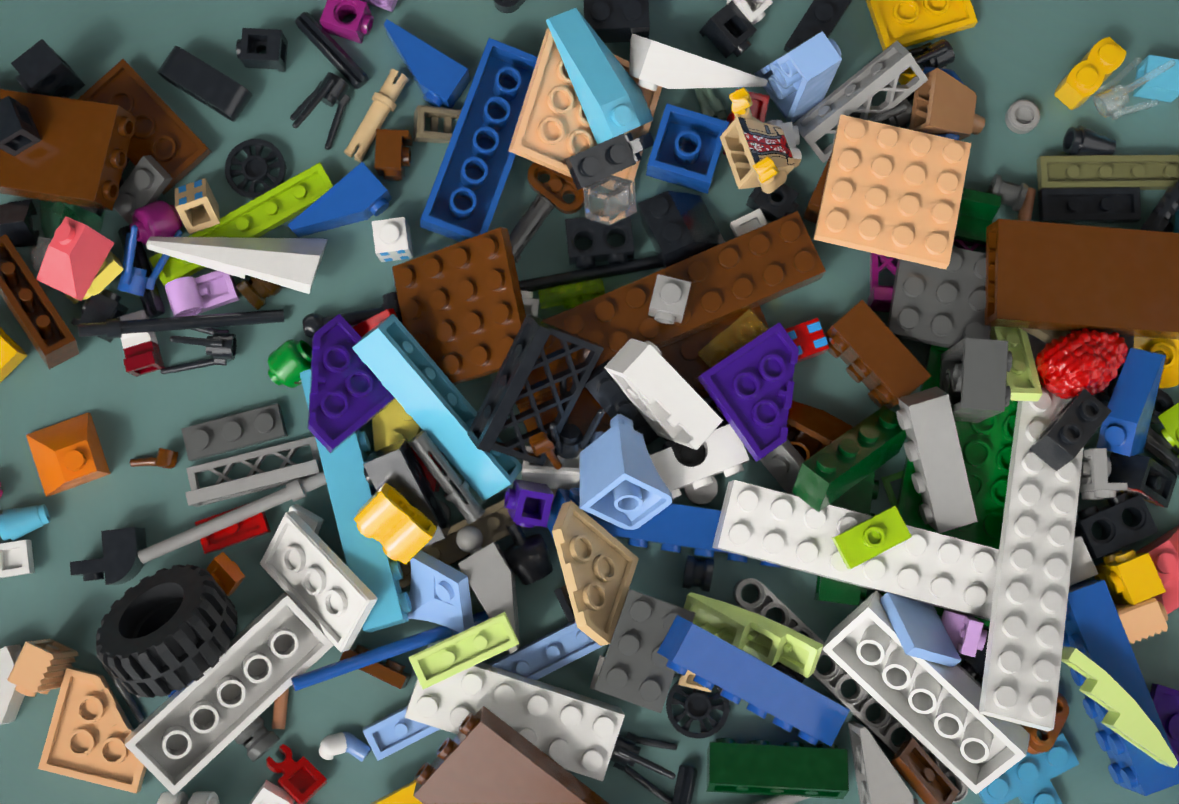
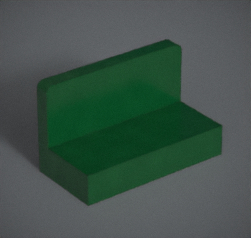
M963 188L954 239L986 245V228L992 224V220L1000 208L1001 196Z

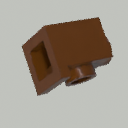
M376 129L375 169L379 176H383V179L401 181L405 177V167L411 166V148L406 147L413 146V139L409 130Z

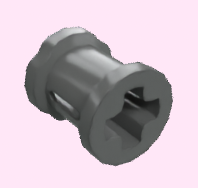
M995 174L990 182L987 193L1001 196V204L1010 206L1012 211L1018 212L1026 198L1028 184L1021 183L1018 185L1002 180L1001 175Z

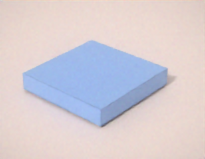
M889 592L880 598L882 607L906 655L949 667H955L961 661L934 606Z

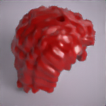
M1084 328L1082 331L1072 330L1071 334L1060 336L1059 339H1052L1037 354L1035 361L1040 384L1044 389H1047L1050 393L1061 399L1073 398L1084 388L1092 395L1102 392L1109 386V382L1117 377L1118 368L1125 363L1129 349L1125 343V338L1119 337L1117 332L1111 334L1106 332L1099 333L1096 330L1089 332L1087 328Z

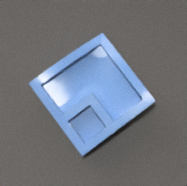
M420 550L410 560L411 583L409 599L412 611L407 613L408 618L437 623L459 633L473 627L474 621L468 576Z

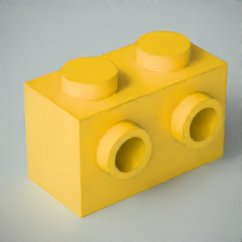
M1134 549L1125 552L1118 550L1103 556L1104 562L1095 566L1098 572L1095 575V580H1105L1114 604L1135 605L1166 592L1149 553H1135Z

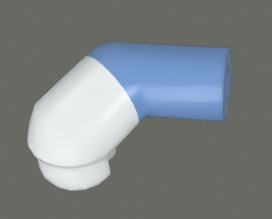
M344 731L326 736L320 743L319 754L325 760H332L335 755L348 752L363 762L369 754L371 747L350 732Z

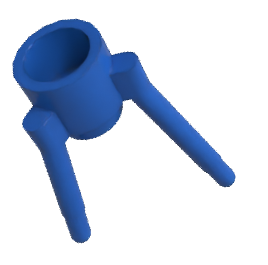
M133 225L131 232L126 234L122 265L124 270L121 272L117 290L144 297L146 289H154L156 279L170 256L162 254L149 277H146L147 270L133 267L138 227ZM177 230L173 237H181L183 232Z

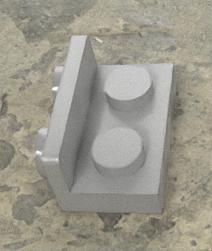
M1092 448L1083 451L1079 488L1082 500L1116 498L1117 491L1128 490L1127 483H1108V477L1111 474V461L1107 457V448Z

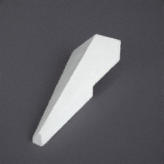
M150 237L146 245L149 250L243 279L248 275L310 294L328 239Z

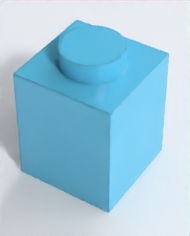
M1148 55L1137 65L1133 96L1170 103L1179 96V59Z

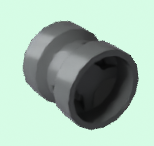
M259 715L234 741L237 744H243L247 749L246 755L252 762H255L272 748L280 738L274 731L266 729L264 720Z

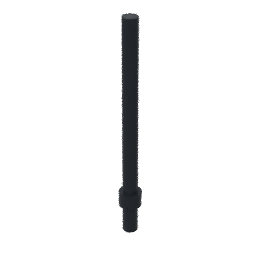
M279 309L121 321L120 318H107L106 322L78 324L79 337L107 335L109 339L122 338V334L280 323L284 322V311Z

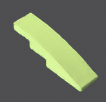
M690 592L687 594L684 609L696 613L692 623L770 666L780 662L806 678H809L814 673L823 644L757 613Z
M1064 646L1061 661L1086 678L1079 691L1108 710L1101 723L1160 764L1175 768L1178 764L1177 759L1157 727L1137 702L1105 670L1077 648Z

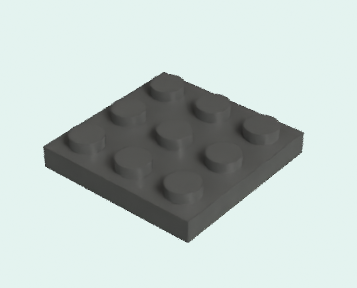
M952 247L950 264L947 269L898 259L887 327L897 338L945 348H951L964 338L989 339L991 326L985 325L986 253Z

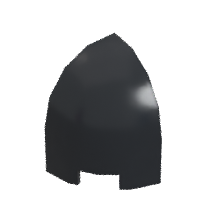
M32 199L0 205V237L6 234L14 247L38 245L40 233L39 230H33L31 215H37Z

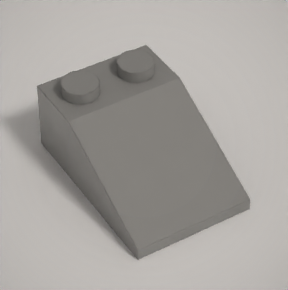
M855 721L848 722L860 804H919L917 798L913 799L912 793L868 729Z

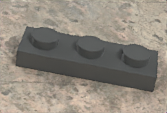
M278 403L181 429L188 460L192 462L288 436L281 406Z

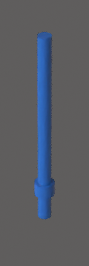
M485 610L473 614L474 626L490 619ZM441 625L292 677V685L294 690L298 691L459 634V632Z

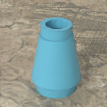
M46 505L4 509L2 514H0V536L2 540L11 539L15 541L44 526V524L50 523V515Z

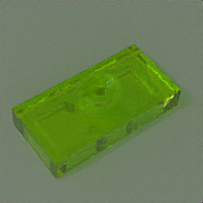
M601 278L538 291L541 309L564 305L565 309H571L583 304V301L592 300L605 294L604 283Z

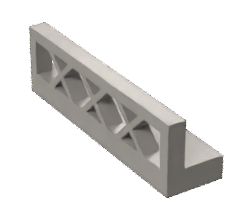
M895 41L797 120L793 126H798L799 134L822 163H825L832 153L834 139L833 143L823 151L815 142L826 133L836 134V125H838L841 114L849 116L852 112L861 113L860 119L869 120L893 109L927 82L928 78L911 53L902 44ZM910 67L916 77L906 85H897L899 75ZM887 91L886 99L882 104L870 106L872 97L877 92Z
M312 436L186 468L191 491L185 493L189 506L200 507L283 486L298 478L302 481L324 471L316 438ZM310 445L313 456L312 461L297 464L291 460L298 448ZM285 451H289V453H288V455H287L286 457L283 456V455L280 454V453H281V452H285ZM274 454L284 460L279 469L265 472L259 468L265 457ZM257 459L254 465L248 461ZM242 462L252 468L247 477L232 480L227 476L234 464ZM225 467L222 473L216 469ZM211 471L219 476L215 485L200 488L197 473Z

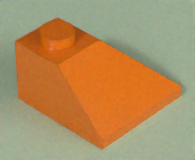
M89 412L26 435L46 497L110 474L91 413Z

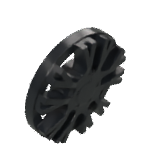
M250 139L241 142L231 150L225 163V176L227 182L236 193L254 200L284 183L287 166L283 155L272 143L262 139ZM250 146H255L256 155H252ZM264 147L272 150L267 157H261ZM242 150L247 154V158L243 162L235 158ZM278 158L279 161L268 165V162ZM232 165L242 166V170H232L231 167ZM280 169L278 177L271 176V170ZM244 175V180L236 185L233 178ZM267 178L274 182L271 187L264 182ZM249 181H250V182H252V183H251V185H250V187H249L248 192H246V191H244V190H245V188L247 187V185H248V183H249ZM260 183L263 184L264 191L256 193V186Z
M678 680L670 689L666 700L667 715L673 727L681 734L696 739L707 738L717 733L726 723L730 708L729 700L720 695L722 688L714 685L719 691L711 697L706 695V691H702V693L696 692L694 688L691 694H686L680 687L681 685H678ZM675 692L685 696V701L682 702L673 698ZM723 698L724 704L711 706L710 700ZM671 705H682L684 707L682 714L673 716ZM711 710L723 711L719 722L711 718ZM687 714L690 719L681 727L678 722ZM706 717L713 727L708 731L702 721ZM693 720L700 722V733L689 731Z

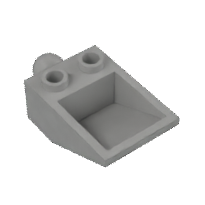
M465 526L458 531L456 543L462 551L470 553L471 556L458 563L461 569L460 572L468 576L469 590L474 591L489 618L503 612L506 613L520 643L515 574L497 543L493 542L482 548L483 535L481 531L475 526ZM518 644L508 650L510 653H513L521 646Z

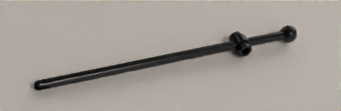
M658 255L628 260V263L618 262L611 265L606 264L521 280L519 285L522 291L533 292L664 266ZM397 292L383 295L381 307L340 314L350 325H357L386 309L393 308L398 320L403 324ZM317 313L306 315L302 320L305 335L313 338L316 331L337 315L323 317Z

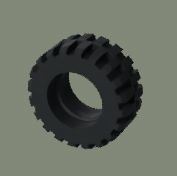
M180 564L173 565L171 569L163 568L156 571V574L151 577H144L138 585L133 588L130 587L124 592L125 595L120 600H116L112 604L109 614L104 615L101 620V627L97 630L96 652L99 659L128 692L147 698H154L155 695L160 697L167 696L173 690L181 691L188 687L187 684L193 680L198 681L204 676L203 673L210 667L213 668L219 662V657L222 653L226 654L230 647V639H234L236 634L237 611L233 602L206 569L189 564L186 566Z

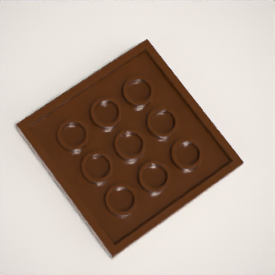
M499 227L392 267L403 326L454 385L499 371L526 318L507 228Z

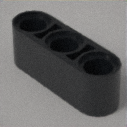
M174 46L157 71L166 81L233 122L237 120L253 96L245 87L178 46Z

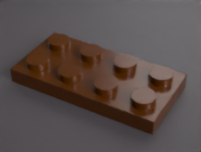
M124 59L118 62L77 99L119 105L136 117L135 132L130 139L127 157L136 166L143 156L151 155L173 179L162 192L163 195L211 153L209 148Z

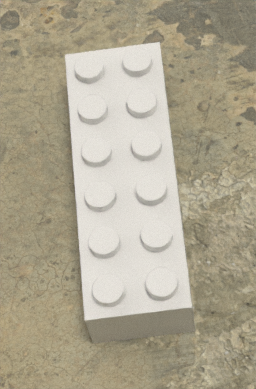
M876 590L830 632L822 650L975 794L979 793L1026 756L1030 734L1020 724L979 714L982 689L957 665L949 667L906 655L880 601L882 595Z
M283 593L230 642V647L226 654H221L219 662L213 668L210 667L203 673L204 676L198 681L193 680L187 684L188 687L181 691H176L125 738L124 745L175 795L292 685V677L304 674L334 644L291 598Z
M482 662L424 690L417 678L405 714V718L458 734L463 720L470 713L475 715L485 706L564 769L600 781L604 780L625 716L620 707Z

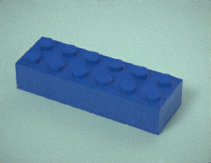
M488 38L420 219L421 228L458 242L488 232L516 154L508 150L534 71L537 56Z
M1083 580L1069 586L1063 648L1064 646L1077 648L1105 670L1137 702L1157 727L1172 751L1105 580ZM1070 667L1074 682L1078 686H1082L1086 678ZM1085 695L1083 706L1091 719L1094 718L1098 731L1095 733L1097 742L1104 752L1107 751L1111 762L1108 765V769L1117 785L1119 784L1123 788L1147 796L1179 784L1178 764L1175 768L1160 764L1102 724L1101 721L1108 710Z

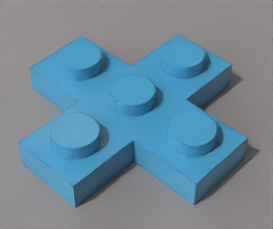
M1060 732L1049 751L1040 754H1030L1027 752L1024 758L978 794L983 804H1005L1016 797L1019 798L1021 804H1063L1050 779L1079 765V762L1064 734Z

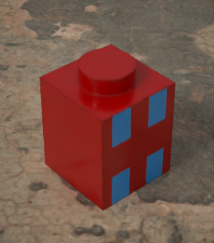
M818 317L785 329L799 349L797 363L822 355L829 349Z

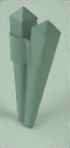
M694 88L702 114L714 118L718 117V119L726 121L728 117L725 113L726 109L720 99L715 97L711 88Z

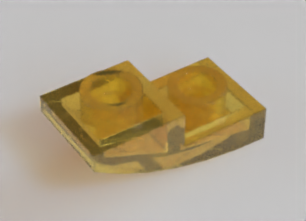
M748 309L726 330L719 333L702 348L698 354L712 368L767 331L768 328L752 309Z

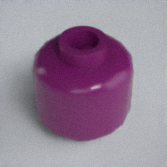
M158 200L134 210L130 231L131 227L136 225L138 227L137 241H141L147 246L146 244L150 237H173L176 231L182 227V220L173 205Z

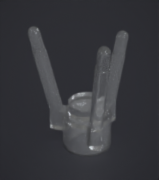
M1140 57L1135 58L1106 85L1096 91L1097 94L1094 95L1093 101L1097 111L1105 118L1111 116L1113 120H1116L1123 115L1157 106L1159 104L1158 100L1125 107V104L1129 102L1128 93L1173 67L1176 62L1170 60L1125 87L1119 85L1116 87L1115 85L1141 62Z

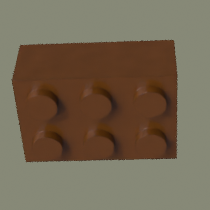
M863 299L824 334L829 345L827 351L833 357H840L848 366L846 368L847 373L857 383L861 381L870 390L868 393L870 399L880 408L886 406L888 409L896 406L899 404L898 398L910 395L931 377L930 373Z

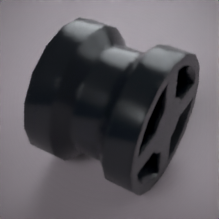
M687 555L682 588L690 589L692 586L700 587L702 591L709 592L713 577L714 559L707 558L701 561L697 560L695 556Z

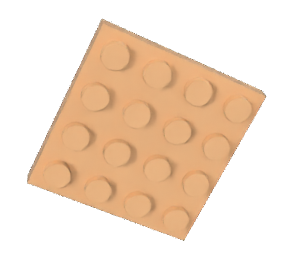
M547 28L508 151L572 178L564 159L598 144L550 29ZM614 55L629 74L630 62ZM631 76L638 85L639 79ZM639 86L653 117L662 87L658 86L656 91H652ZM652 121L624 134L631 132L633 139L649 133ZM640 161L590 186L621 199L629 198Z
M841 114L838 120L813 240L947 269L950 264L971 143Z

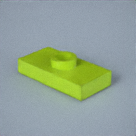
M892 506L832 537V540L847 569H852L912 536L897 507Z

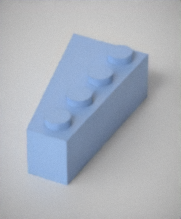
M822 31L755 72L754 75L768 80L767 85L763 86V88L786 121L793 123L824 99L842 61L841 50L837 43L831 38L828 39Z

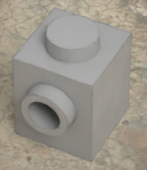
M658 274L648 315L654 316V320L665 324L681 323L691 282Z

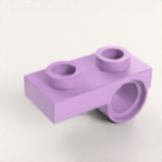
M214 271L196 278H178L165 285L174 317L195 316L240 300L233 276L220 271Z
M944 609L941 621L956 650L963 655L975 658L977 650L982 651L985 645L987 630L983 629L984 623L974 616Z

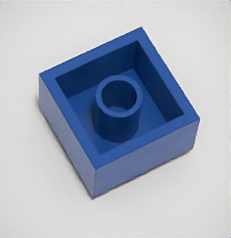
M666 103L648 160L646 176L708 194L723 146L720 136L728 128L729 122Z

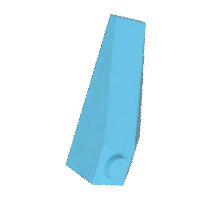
M577 8L546 20L597 144L653 121L640 87Z

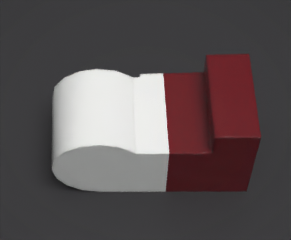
M144 310L117 317L121 321L149 319ZM155 332L122 334L121 341L126 358L123 361L127 373L138 377L165 368Z

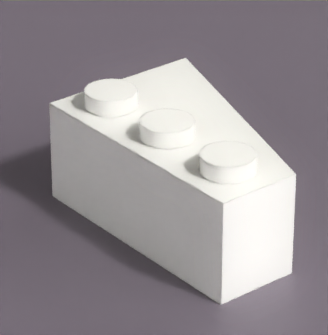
M631 338L604 368L658 436L697 450L723 420L661 356L662 353L655 344L650 341L642 342Z

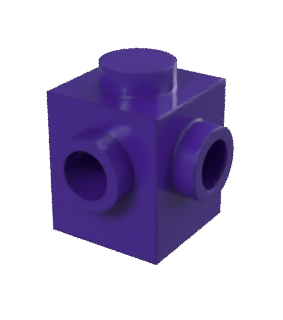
M515 479L513 488H508L506 491L504 507L508 509L507 511L513 522L519 526L534 528L535 526L547 527L554 494L547 484Z

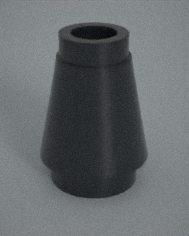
M1081 125L1077 128H1069L1063 140V151L1069 153L1070 156L1113 155L1116 149L1115 139H1111Z

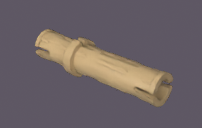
M395 69L389 71L390 73L379 93L375 92L372 96V105L344 150V153L352 158L357 147H359L354 155V160L360 163L363 161L365 154L376 137V129L381 128L390 111L394 112L397 106L395 102L409 81L401 73L396 84H394L399 73Z

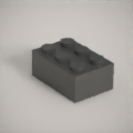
M964 338L941 354L939 388L949 394L954 421L978 423L1004 412L1005 407L1009 406L1011 389L1010 386H1006L1007 372L1011 370L1013 357L1012 352L1008 351V341Z
M629 589L594 689L661 713L675 671L666 666L669 659L660 655L657 651L677 615L693 622L696 613Z

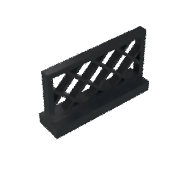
M527 314L467 435L479 450L488 453L494 450L543 466L547 459L546 454L543 453L536 456L534 453L526 450L524 443L529 441V437L540 432L547 433L548 439L553 443L550 424L555 423L560 434L604 348L600 344L546 324L540 318ZM549 335L559 338L562 348L545 355L543 347ZM582 348L590 350L586 360L574 366L570 353ZM565 356L568 369L552 376L548 363ZM543 366L547 378L530 385L528 377L531 371ZM571 377L573 385L570 391L558 395L555 383ZM550 386L553 398L536 405L533 393ZM528 396L531 408L514 415L512 408L515 402ZM556 406L558 414L555 420L543 425L540 413ZM534 416L538 428L521 435L517 423ZM513 426L516 438L505 443L496 441L502 430Z

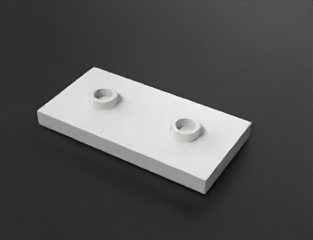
M295 511L286 512L260 565L340 652L348 651L378 598Z

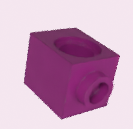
M327 0L320 22L327 33L362 44L364 35H369L371 32L374 17L367 2L361 0ZM350 14L356 15L352 22H342L345 16Z

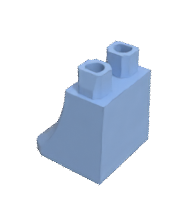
M617 414L610 420L611 428L606 432H595L590 439V445L580 452V509L622 529L634 530L672 503V494L661 479L650 458L643 434L634 430L631 419L622 414Z

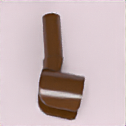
M540 432L528 438L536 456L545 453L555 469L558 470L562 467V463L554 453V444L548 439L545 432Z
M159 448L157 458L130 459V466H158L173 469L176 466L178 452Z

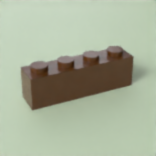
M6 234L1 236L0 295L50 370L79 354L76 339Z

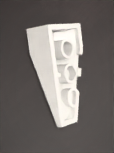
M632 33L630 39L629 75L639 79L638 86L656 91L658 86L667 89L763 87L767 85V79Z

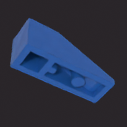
M386 19L383 25L387 35L422 91L425 101L434 107L452 108L471 81L468 68Z
M361 162L290 222L288 227L299 238L368 220L373 215L378 216L388 208L392 197L385 186Z
M1130 348L1107 406L1112 412L1101 425L1096 448H1107V451L1129 457L1144 452L1165 363V354Z

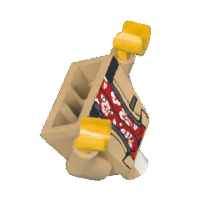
M743 87L729 94V98L733 103L731 108L735 119L722 133L720 139L738 189L761 187L764 193L770 194L783 185L787 180V175L795 167L799 166L802 159L801 151L798 148L789 147L785 134L780 127L763 123L752 116L749 108L752 106V99L747 89Z

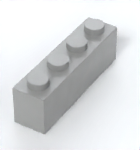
M933 387L898 398L900 410L896 412L901 429L906 431L908 442L904 443L907 458L914 464L915 473L912 474V482L918 494L921 493L923 504L919 505V511L923 522L929 524L938 533L978 522L949 394L938 387Z

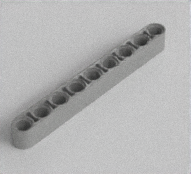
M746 578L736 583L733 588V598L741 608L765 617L766 612L770 608L776 607L782 613L780 624L795 631H802L805 636L824 646L825 643L760 581ZM746 584L754 585L758 592L756 600L752 603H746L741 598V589ZM822 650L820 656L827 655L830 658L831 668L823 674L818 673L815 668L812 676L844 707L848 708L849 712L894 755L904 742L914 738L923 750L930 754L931 759L947 777L953 776L955 778V787L960 792L953 803L963 800L968 793L969 787ZM847 679H852L855 682L856 691L850 697H843L840 691L841 684ZM877 703L881 709L880 716L875 721H868L865 714L866 709L869 705ZM902 727L906 734L905 740L899 745H894L891 741V734L896 728Z

